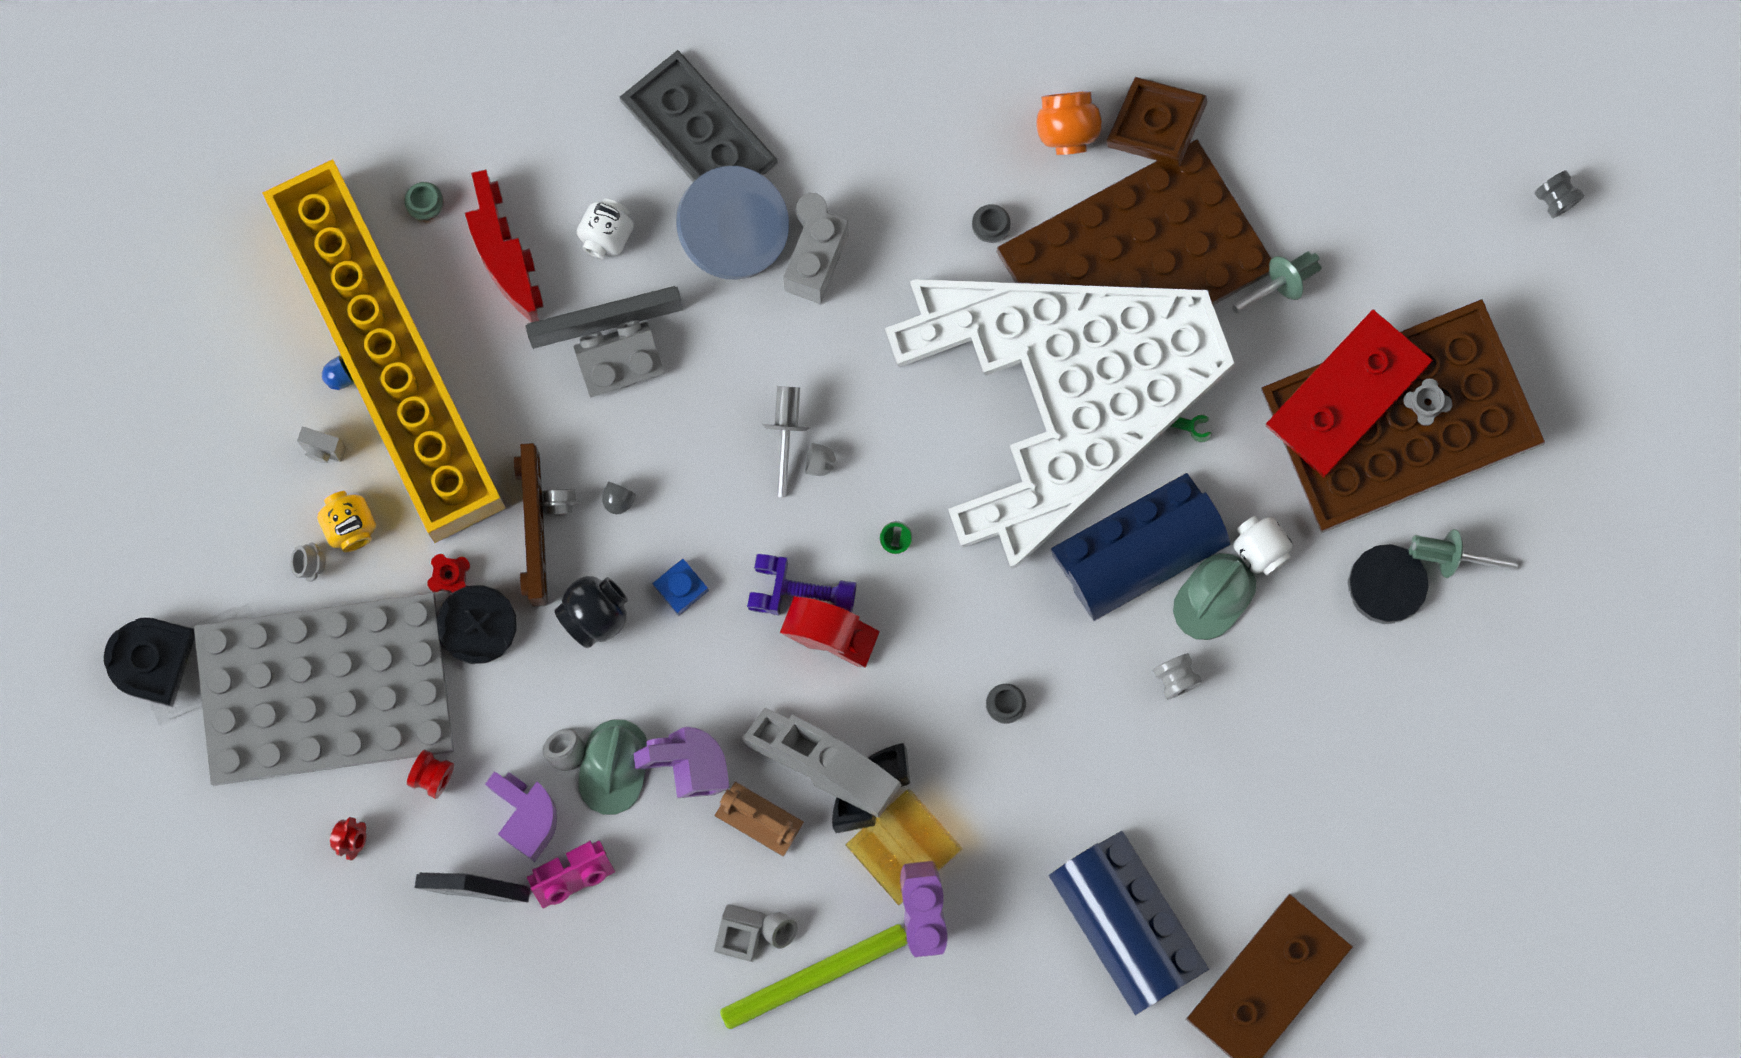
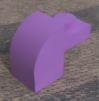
M682 727L671 733L669 738H656L646 741V747L633 753L635 769L673 767L677 798L713 796L730 788L726 760L722 749L708 733L700 729Z
M494 771L485 785L516 808L498 835L535 862L555 833L557 826L555 804L548 792L538 782L526 794L524 791L528 786L510 772L503 778Z

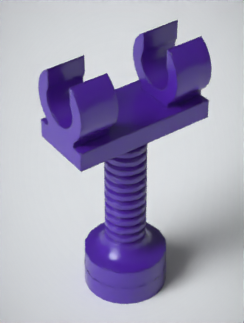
M767 554L756 555L755 571L767 575H776L773 596L756 592L749 593L748 610L779 616L782 596L787 594L788 596L795 595L796 597L803 596L804 598L811 597V599L815 598L820 601H830L835 606L849 612L853 611L857 582L840 580V583L832 588L831 586L824 587V585L820 586L819 584L816 586V584L812 585V583L808 585V583L804 584V582L800 583V581H789L786 579L788 569L787 558Z

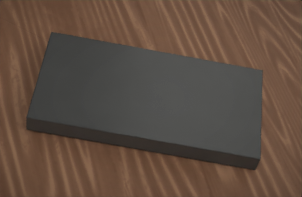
M679 50L675 51L620 96L621 103L692 182L704 173L718 167H745L764 175L778 164L777 158Z

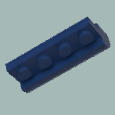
M1185 473L1051 548L1053 558L1071 582L1075 595L1092 620L1095 621L1231 544L1224 522L1206 492L1202 494L1188 473Z
M1123 831L1116 833L1099 844L1093 845L1048 875L1135 1016L1210 970Z

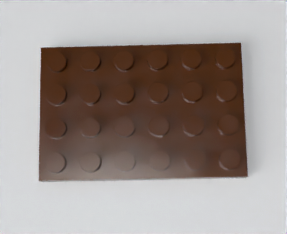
M1198 139L1190 142L1180 167L1155 161L997 247V254L1015 283L1207 290L1213 305L1270 275V255Z
M1483 299L1400 332L1433 360L1432 364L1325 478L1283 442L1321 533L1545 444V440ZM1321 364L1261 387L1262 394L1272 416ZM1425 379H1434L1437 381L1438 387L1443 391L1444 396L1451 398L1452 407L1450 411L1446 413L1441 412L1437 415L1431 425L1423 426L1418 422V416L1413 409L1407 408L1404 405V397L1408 392H1415ZM1425 399L1424 404L1429 406L1432 404V401Z

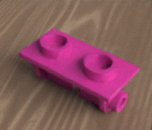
M590 840L565 853L570 863V866L563 868L557 857L532 869L533 874L527 876V880L533 894L543 909L550 905L562 903L569 895L587 886H595L601 883L607 876L615 873L600 840L593 844Z

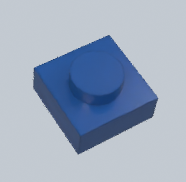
M681 559L652 583L654 588L678 616L709 591L708 587L684 559Z

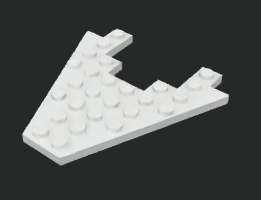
M914 279L910 281L921 315L885 328L899 367L969 341H973L985 376L1019 363L1023 364L1047 431L1010 445L1023 482L948 509L962 548L1000 535L1012 569L1024 562L1235 367L1207 290Z

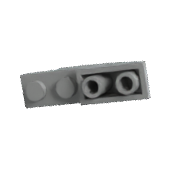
M764 708L742 738L747 747L810 777L815 787L880 818L901 787L897 779L870 759L829 733L793 714L788 719L772 710Z

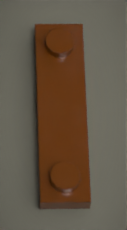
M534 443L520 444L521 456L514 457L516 480H522L527 572H520V587L522 596H528L532 607L547 606L546 603H548L543 506L540 505V502H543L541 461L537 446Z

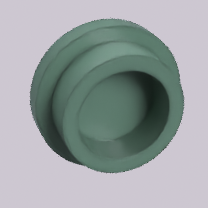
M420 182L408 189L404 198V204L407 212L413 218L426 221L435 218L441 212L444 199L437 186L429 182Z

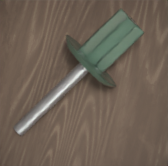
M1308 251L1291 262L1281 256L1273 257L1269 263V274L1272 282L1232 306L1235 313L1242 311L1276 289L1286 298L1298 300L1303 294V281L1322 269L1318 263L1320 260L1319 256L1316 253L1311 255Z
M1456 529L1451 530L1444 540L1415 535L1412 538V545L1409 547V555H1413L1414 559L1439 563L1441 574L1445 578H1449L1454 574L1461 560L1510 570H1516L1518 566L1516 561L1464 552L1461 535Z

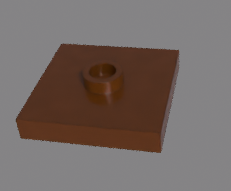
M1135 77L1106 140L1108 148L1180 167L1208 103L1206 95Z

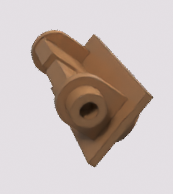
M736 781L730 790L727 789L720 800L721 805L714 815L783 857L804 824V821Z

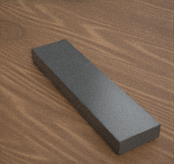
M672 286L527 323L525 327L530 344L534 349L616 328L628 321L639 320L640 322L683 311L678 286Z

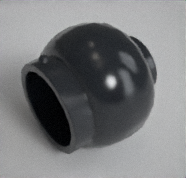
M585 576L579 578L567 588L563 595L562 603L554 610V613L560 624L574 640L583 647L590 648L596 642L607 641L621 631L626 622L627 611L624 604L628 599L620 587L610 578L606 577L602 581L594 576Z

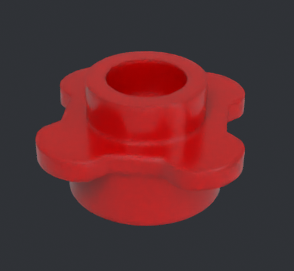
M437 554L431 559L433 572L432 577L427 581V585L432 592L438 593L442 590L447 593H453L467 586L465 584L466 572L470 569V563L465 557L451 559L446 558L443 554ZM451 571L452 577L446 578L445 573Z
M353 817L338 821L330 836L331 849L336 851V854L339 856L345 854L347 860H354L365 845L366 824L361 821L356 823V818Z

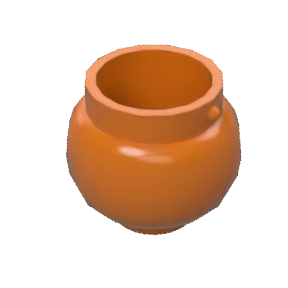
M1091 91L1041 96L1042 109L1039 110L1036 119L1037 133L1041 142L1047 147L1056 148V155L1087 152L1086 144L1097 140L1101 132L1102 123L1099 109L1092 103Z

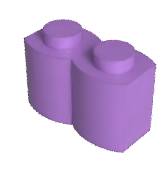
M933 861L904 864L900 874V886L905 907L904 924L909 949L914 957L944 954L948 936L942 910L944 896L938 869Z

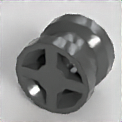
M1566 170L1547 180L1534 193L1539 200H1544L1549 206L1548 213L1552 218L1562 215L1585 196L1581 189L1573 187L1570 182L1571 176Z

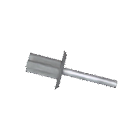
M777 386L775 425L762 424L766 429L782 430L777 497H786L790 431H807L810 429V427L798 426L801 387Z

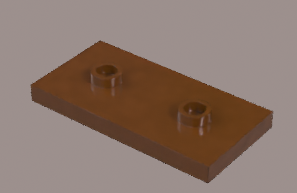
M1288 894L1185 1020L1230 1058H1263L1353 946L1291 894Z

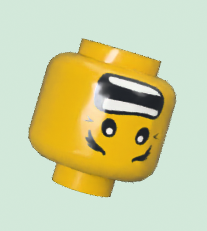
M339 491L325 498V506L318 512L317 519L328 544L333 548L342 549L346 553L360 549L370 543L372 540L371 534L375 531L376 523L365 499L357 494L347 495L346 491Z

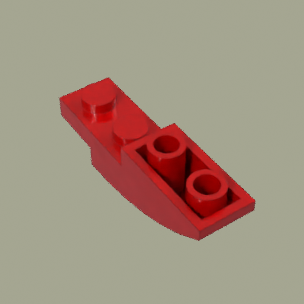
M486 169L473 172L471 174L479 209L464 213L482 262L494 283L516 310L530 322L539 321L537 309L543 308L544 304L539 285L531 286L529 273L535 271L531 250H523L519 238L512 239L507 217H499L497 204L503 203V198L498 180L491 182Z

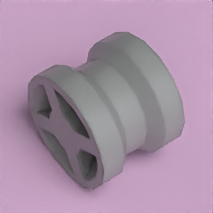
M1189 653L1175 657L1153 670L1156 677L1161 679L1165 685L1163 692L1167 700L1180 696L1203 683L1200 676L1195 674L1191 668L1192 659Z

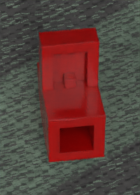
M794 596L780 633L807 648L828 651L857 667L866 668L880 631L860 621V616L843 608L816 599Z

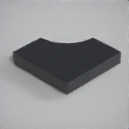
M420 872L416 874L414 886L416 889L446 895L476 897L501 902L528 903L530 888L525 885L466 873Z

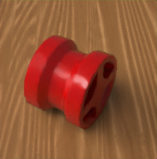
M424 749L415 760L409 772L406 785L413 789L421 787L427 791L428 796L438 799L450 780L454 763L448 760L439 761L434 758L432 752Z

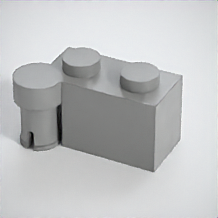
M811 192L804 194L797 201L796 213L803 230L783 280L786 292L821 304L849 235L848 220L827 213L825 199L821 195Z

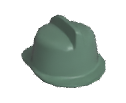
M1220 553L1209 556L1195 569L1174 599L1173 614L1177 625L1185 634L1194 639L1211 640L1223 635L1251 603L1256 593L1254 573L1249 570L1241 558L1235 555Z
M626 720L604 722L591 732L586 742L579 772L578 789L583 801L592 810L603 815H616L628 810L637 801L641 792L646 769H635L633 753L646 747L647 739L644 732L636 724Z

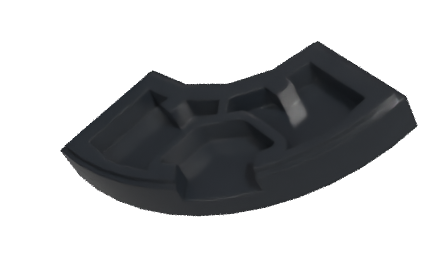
M904 743L887 747L868 758L897 779L901 787L911 784L907 749ZM836 797L832 814V827L835 833L875 826L876 816Z

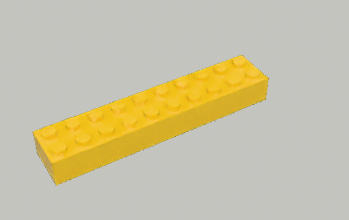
M334 160L327 161L262 192L433 542H439L506 509Z

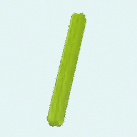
M896 924L720 1010L722 1020L728 1029H733L907 945L906 932L901 924Z

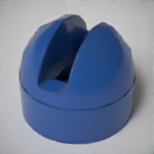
M339 355L324 365L321 372L322 380L329 388L341 390L354 384L342 356Z

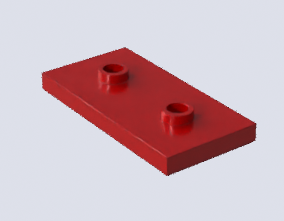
M1372 309L1266 422V427L1325 478L1432 364L1433 360Z

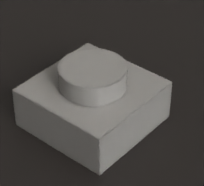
M303 426L297 442L306 451L305 456L322 463H328L329 458L341 462L346 450L340 438Z

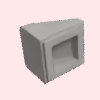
M728 904L721 918L714 952L753 962L766 915Z

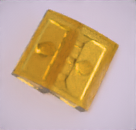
M907 789L888 806L880 818L876 817L875 826L863 828L845 844L898 905L903 903L900 874L904 864L933 861L939 872L963 850L960 844L911 789Z

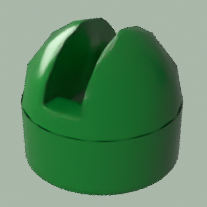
M900 521L886 524L880 533L882 547L892 554H900L906 551L912 541L910 528ZM894 527L902 528L899 547L892 546Z

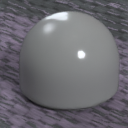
M562 729L553 733L543 746V755L552 767L561 771L576 768L584 757V743L577 732L572 729ZM563 740L570 741L569 746L564 751L554 753L558 742Z

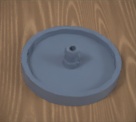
M723 166L704 173L688 187L678 206L676 227L680 243L685 253L695 265L713 276L738 280L757 275L779 257L788 238L789 216L780 192L767 178L745 167Z

